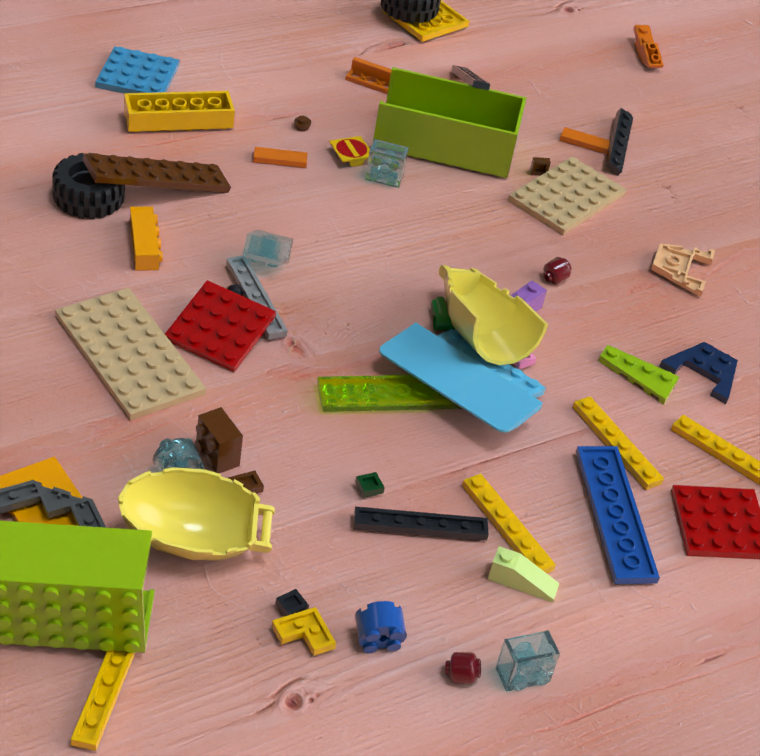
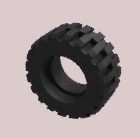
M381 0V6L384 12L395 20L419 24L424 21L428 22L436 17L441 0Z
M78 153L76 156L70 155L67 159H62L55 166L52 174L53 199L62 211L68 212L73 217L76 215L82 219L84 217L95 219V217L103 218L107 214L111 215L121 207L125 200V185L95 183L82 160L84 153Z

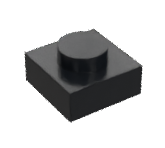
M297 589L276 598L275 604L284 616L309 609V604Z

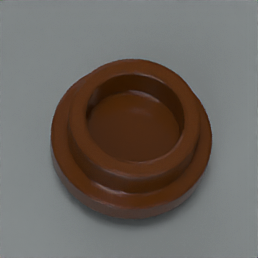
M306 116L296 117L294 119L295 128L299 131H307L311 126V120Z

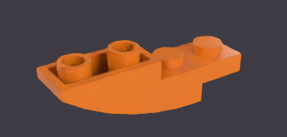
M635 25L633 28L636 38L634 45L640 60L647 67L663 68L664 65L658 43H654L650 25Z

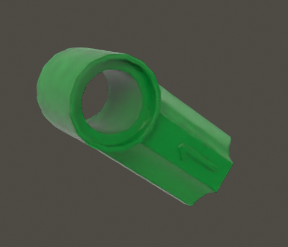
M442 296L432 300L431 308L434 331L455 330L449 316L447 300Z

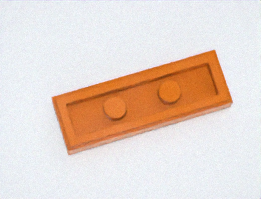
M564 127L560 136V141L603 154L608 153L610 140Z
M255 147L253 162L306 168L308 153Z

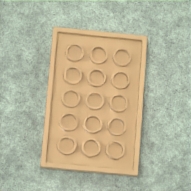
M570 157L511 193L508 201L561 235H565L623 197L627 189L595 171L592 167L585 165L577 158Z

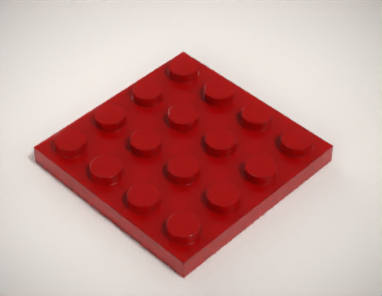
M207 280L169 327L165 335L172 344L235 372L274 320L276 311Z
M687 485L672 486L671 493L687 556L760 559V506L755 489Z

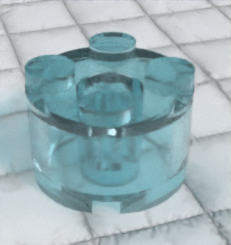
M190 438L164 439L160 442V447L153 455V463L157 472L173 467L204 469L202 459Z

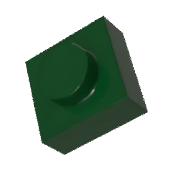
M377 472L356 476L355 483L363 498L384 493L385 487Z

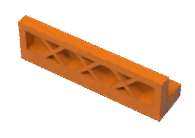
M354 57L351 70L347 73L345 80L388 94L392 69Z

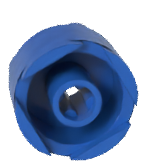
M377 601L367 604L368 609L362 612L361 608L357 610L355 621L358 640L365 653H374L382 648H387L388 651H397L401 648V643L406 639L407 633L400 605L395 607L394 602Z

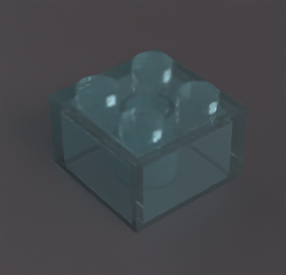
M374 139L369 151L365 180L399 188L404 177L409 148Z
M261 230L252 231L246 235L243 257H247L248 261L259 263V261L267 262V266L278 267V265L289 261L293 238Z
M549 630L504 639L496 671L506 692L512 690L520 691L535 685L543 686L551 681L560 652Z

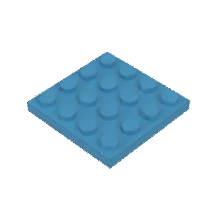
M114 46L95 81V88L119 93L167 92L179 67L180 60Z

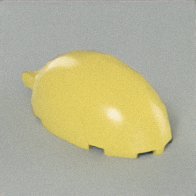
M176 467L163 469V471L155 473L148 471L128 481L118 496L121 515L128 529L151 530V546L156 550L191 560L215 561L239 556L247 550L263 553L272 551L270 535L272 515L275 513V508L270 505L259 504L260 498L255 492L252 493L244 488L243 484L235 479L232 481L231 479L221 477L219 473L205 469ZM258 515H263L261 541H257L256 538Z

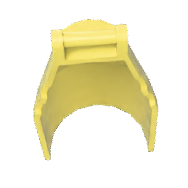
M447 265L440 266L439 275L444 280L451 322L454 328L486 362L496 365L514 364L528 357L539 346L546 333L548 323L522 298L510 296L509 290L503 288V290L496 287L497 283L482 274L476 268L467 270L450 268Z

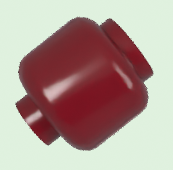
M556 257L544 265L543 276L547 282L557 285L570 277L572 268L567 259Z
M454 652L451 655V659L446 660V675H450L451 681L455 684H474L477 678L481 677V659L477 658L473 652Z

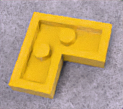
M316 607L272 620V628L281 645L304 638L313 656L336 648V641Z

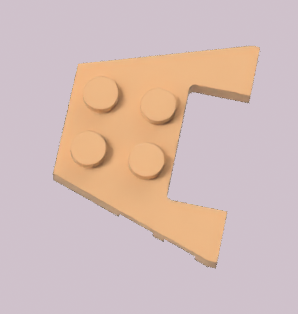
M660 243L651 270L701 297L706 281L690 277L687 274L692 260L711 265L715 250L709 249L708 252L700 251L696 247H694V250L683 249V246Z

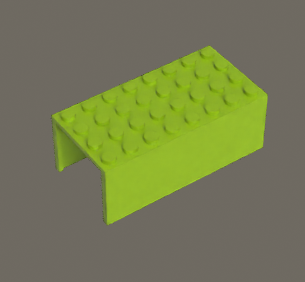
M392 67L386 103L384 101L379 102L372 147L392 151L397 154L409 155L414 158L426 159L431 162H440L449 166L453 165L463 169L508 178L527 97L492 89L474 88L469 84Z
M0 521V643L31 647L48 646L53 648L64 647L112 651L114 649V651H126L129 653H145L155 596V589H150V591L143 590L152 531Z

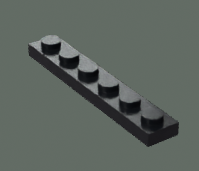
M622 108L616 113L605 166L617 176L623 170L633 122L630 112Z
M357 506L354 509V529L485 541H487L489 536L488 518Z

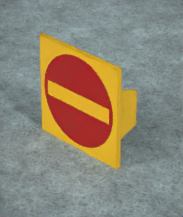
M361 136L329 140L342 162H349L351 167L363 165L365 159L375 157Z

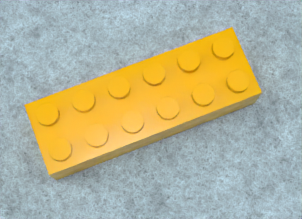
M229 91L124 93V115L128 132L209 130L234 127L235 109Z

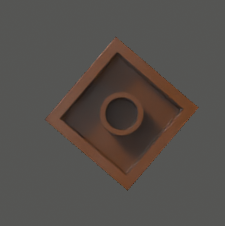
M220 407L198 415L195 448L204 456L208 467H212L214 472L219 474L239 467L243 435L223 408Z

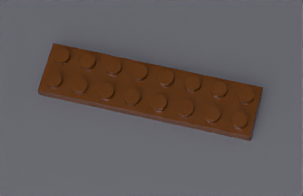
M85 153L82 159L95 183L229 193L231 189L219 166L215 164L188 163L165 159H143L131 156L121 157L97 153Z

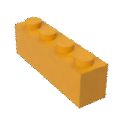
M153 206L130 207V230L135 271L159 270V262H163V252L159 251L161 250V238H159L158 215L154 214Z

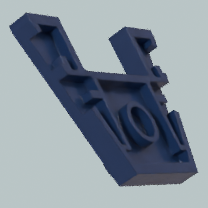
M702 342L663 359L659 367L672 374H676L683 366L692 369L717 383L710 396L726 404L730 396L738 360L714 346Z

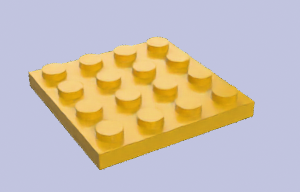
M442 0L438 14L428 22L412 24L393 19L421 42L469 27L470 22Z

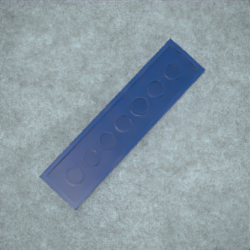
M577 446V459L614 584L658 583L660 579L618 446Z

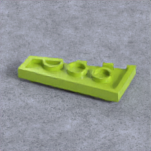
M609 345L605 347L599 358L600 363L618 375L624 374L627 376V381L633 385L637 383L644 388L643 391L648 395L653 394L658 397V401L663 405L679 379V376Z

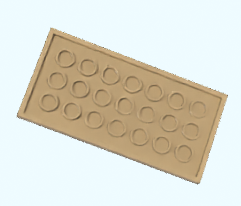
M130 288L55 310V316L130 421L206 395L207 388Z

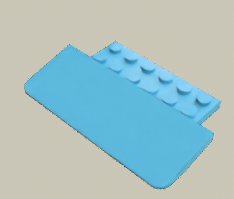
M414 323L380 347L379 353L383 357L497 431L509 432L519 427L542 407L543 402L536 398L544 394L546 387L541 385L539 381L525 375L520 369H516L509 364L496 365L486 362L457 330L451 329L435 335L418 323Z

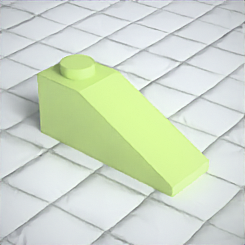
M500 546L498 547L488 580L550 602L554 601L559 586L556 580L522 554Z

